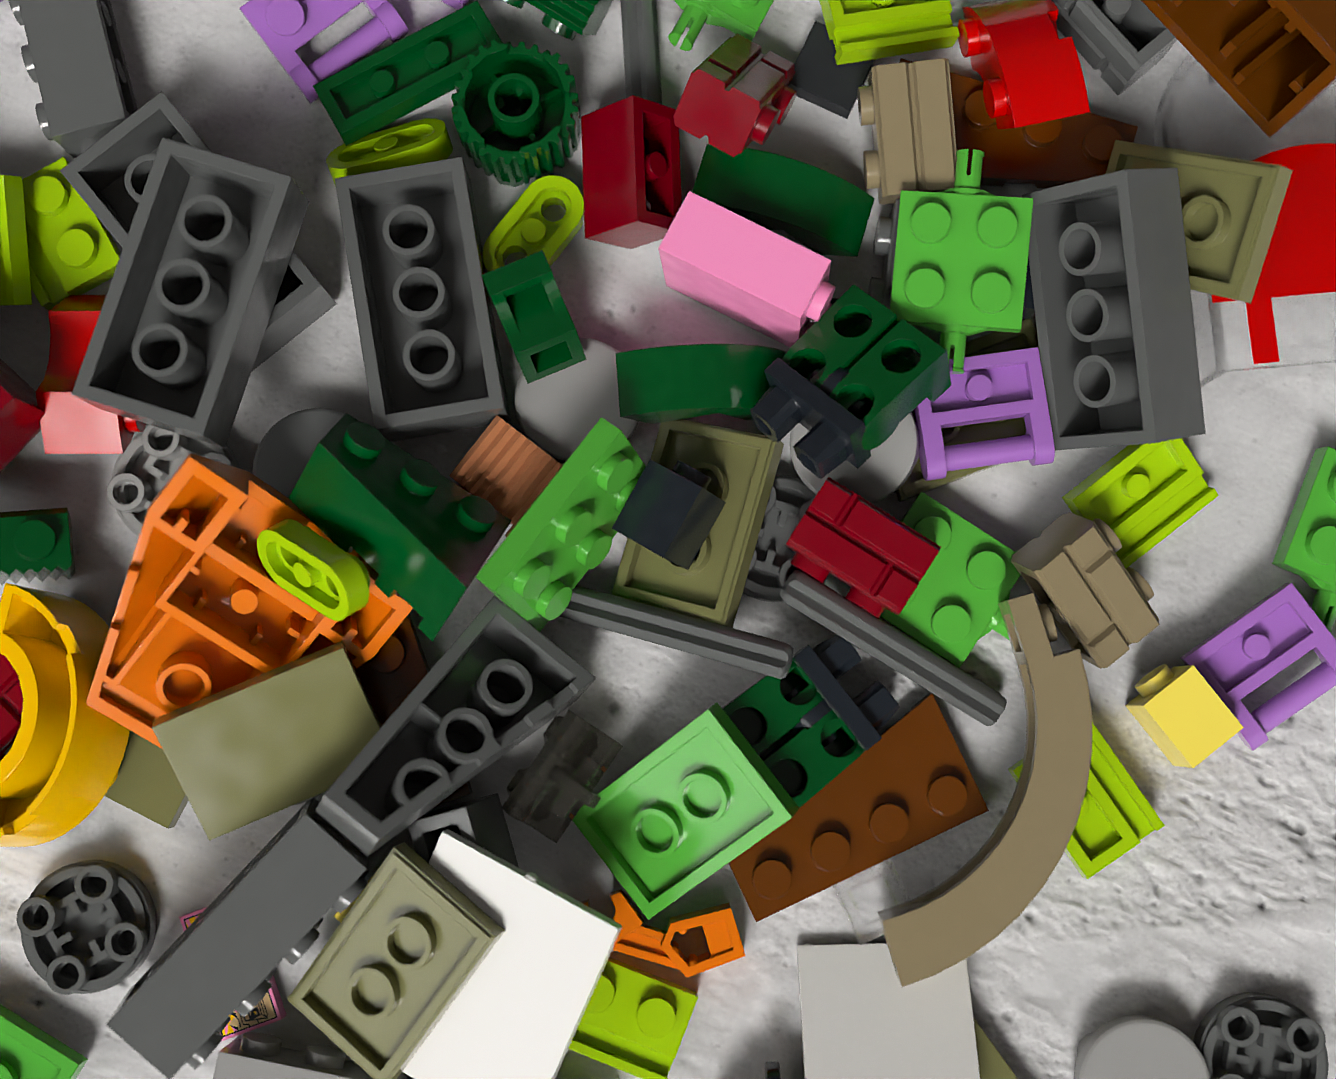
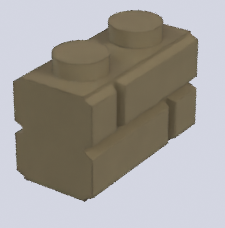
M930 59L913 63L903 62L871 67L868 76V86L858 87L857 90L860 125H872L874 150L863 151L866 189L877 188L878 203L884 205L894 204L896 199H900L901 190L940 192L954 188L957 150L949 59Z
M1069 512L1062 514L1041 531L1040 537L1033 538L1013 554L1011 562L1040 604H1047L1053 616L1055 626L1071 649H1080L1082 659L1100 669L1108 668L1130 650V644L1138 643L1160 625V619L1148 603L1154 597V592L1148 582L1131 567H1124L1116 555V552L1122 548V544L1114 531L1105 522L1098 518L1091 521Z

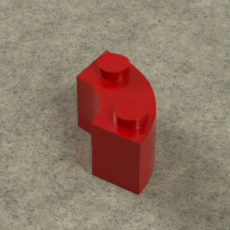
M994 0L962 7L964 19H960L957 26L960 34L958 37L960 50L965 58L970 57L972 70L978 72L984 81L983 98L988 116L991 119L995 118L997 129L1018 128L1090 112L1086 85L1072 36L1059 39L1056 25L1059 9L1052 0Z
M69 295L49 310V361L44 379L35 392L37 406L45 412L40 420L45 454H123L129 446L134 433L145 430V423L100 410L71 395L106 295Z

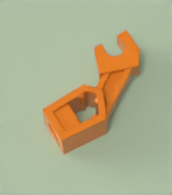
M622 889L610 893L616 910L611 920L622 925V929L612 949L614 951L678 969L687 978L745 956L730 903L670 917L666 929L662 930L643 924L644 919ZM589 899L581 902L590 907ZM702 926L710 951L698 956L690 954L687 958L679 949L678 943L672 941L674 933L679 931L680 934H685L687 929Z

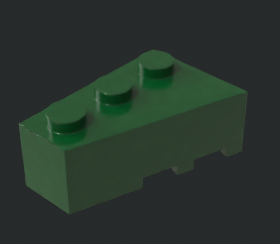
M348 413L319 441L289 497L337 547L347 553L352 552L354 549L379 574L374 584L388 598L397 592L423 617L418 628L432 642L512 521L495 510L492 504L484 498L467 492L441 475L430 463L415 458L384 438L375 427L358 421Z

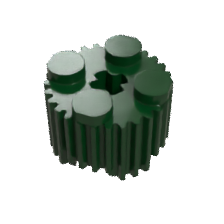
M495 39L491 40L490 48H486L483 45L478 46L479 54L477 56L472 53L467 55L469 64L467 69H461L462 80L455 81L454 86L457 93H453L451 96L454 107H451L452 118L468 158H473L474 164L478 169L483 167L485 175L491 176L494 174L495 179L500 184L512 187L529 184L530 178L535 177L537 180L544 173L554 175L553 168L555 166L560 168L565 166L564 157L572 158L573 153L578 149L581 137L579 98L574 75H570L569 65L567 63L562 64L561 55L558 52L551 55L549 50L540 53L538 45L533 44L530 49H527L525 42L522 41L519 42L517 47H513L510 41L505 44H499ZM517 107L522 112V115L515 117L508 116L507 114L510 110Z

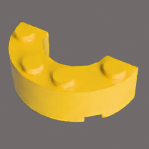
M5 583L0 601V654L8 659L19 676L23 695L21 726L11 750L0 761V847H28L50 842L63 836L81 823L96 808L117 779L130 730L86 704L109 631V626L86 604L72 597Z

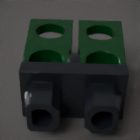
M853 284L821 316L819 322L816 321L792 345L782 360L777 358L764 370L770 388L760 397L750 412L757 429L773 442L782 440L798 423L805 427L808 432L793 447L796 457L803 466L819 479L825 477L845 460L859 469L872 456L870 450L884 443L893 434L899 423L922 401L928 398L934 402L952 386L947 350L904 319L898 322L897 315ZM913 349H915L921 355V357L914 353Z
M839 635L816 645L813 649L809 645L801 648L793 655L790 670L785 678L779 679L765 675L722 707L758 755L788 732L790 734L788 739L762 758V760L799 808L866 750L881 740L882 737L877 731L900 708L897 701L878 680L874 681L853 699L850 698L837 679L862 659L852 644Z

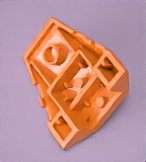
M189 453L148 507L86 704L162 749L152 729L155 718L340 641H343L353 665L358 668L377 654L413 607L397 592L388 598L374 584L379 574L354 549L348 554H352L361 560L370 577L369 600L365 607L340 621L331 620L281 588L268 575L259 558L257 539L262 531L285 519H292L311 528L329 542H333L289 498L249 471Z

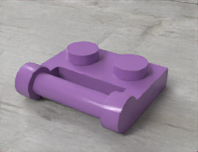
M250 0L240 7L241 13L310 104L319 98L313 85L355 64L386 40L390 39L392 42H396L409 32L401 16L387 0ZM363 2L374 18L306 66L295 51Z
M1038 347L965 357L964 374H952L953 359H949L952 386L934 402L926 398L914 409L919 433L920 466L925 481L946 478L947 471L1029 460L1032 466L1051 464L1054 461V439ZM1024 417L1025 435L944 446L941 428Z
M1285 583L1180 657L1186 666H1195L1244 728L1237 735L1251 751H1254L1269 740L1266 735L1268 732L1336 686V639L1292 583ZM1312 649L1321 661L1320 665L1251 713L1241 702L1243 697Z

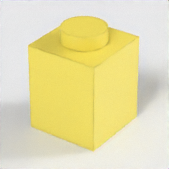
M1167 664L1160 665L1138 681L1135 688L1140 694L1125 705L1173 766L1196 767L1244 728L1194 665L1176 666L1171 669Z

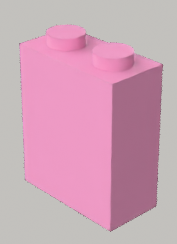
M691 191L688 192L658 248L666 286L790 348L816 321L819 322L821 316L833 305L830 303L836 286L828 283L831 266L830 259Z

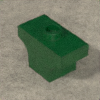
M543 250L481 275L527 384L587 360L577 330Z

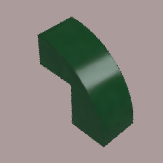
M710 144L706 145L692 190L693 193L766 229L784 230L807 248L820 255L858 257L875 199L854 184L804 162L751 148H746L741 154L732 157Z
M689 344L615 353L620 417L649 424L716 413L744 420H753L750 410L770 388L764 370L777 358L782 360L787 351L746 344Z

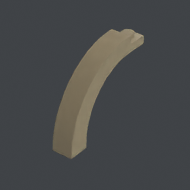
M1034 593L998 603L1018 665L1026 707V743L1023 766L1005 814L989 839L958 872L937 887L912 900L877 911L894 969L902 987L934 976L967 959L1005 930L1022 914L1044 887L1063 856L1077 824L1087 789L1092 756V710L1089 684L1080 649L1066 650L1053 654L1050 643L1058 639L1055 622L1046 603L1037 605Z

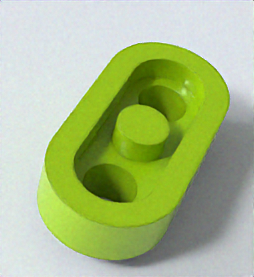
M425 118L367 135L347 146L343 143L328 154L326 164L335 184L334 178L446 160L451 155L453 146L445 123L440 119Z
M549 175L535 180L528 186L485 241L482 255L487 273L505 266L507 257L515 252L529 256L543 250L550 267L584 223L583 197L578 187L572 181L562 176ZM551 205H559L566 212L562 219L552 222L543 217L546 208Z
M285 519L259 534L257 539L259 558L271 579L281 588L327 618L335 621L343 620L365 607L368 603L370 577L366 567L356 556L348 554L315 533L311 528L292 519Z

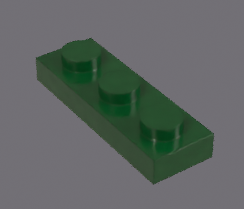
M476 0L313 85V88L344 144L347 146L454 90L455 81L462 80L461 69H467L469 64L467 55L469 53L477 56L479 54L478 46L483 45L486 48H490L491 40L493 39L499 44L503 42Z

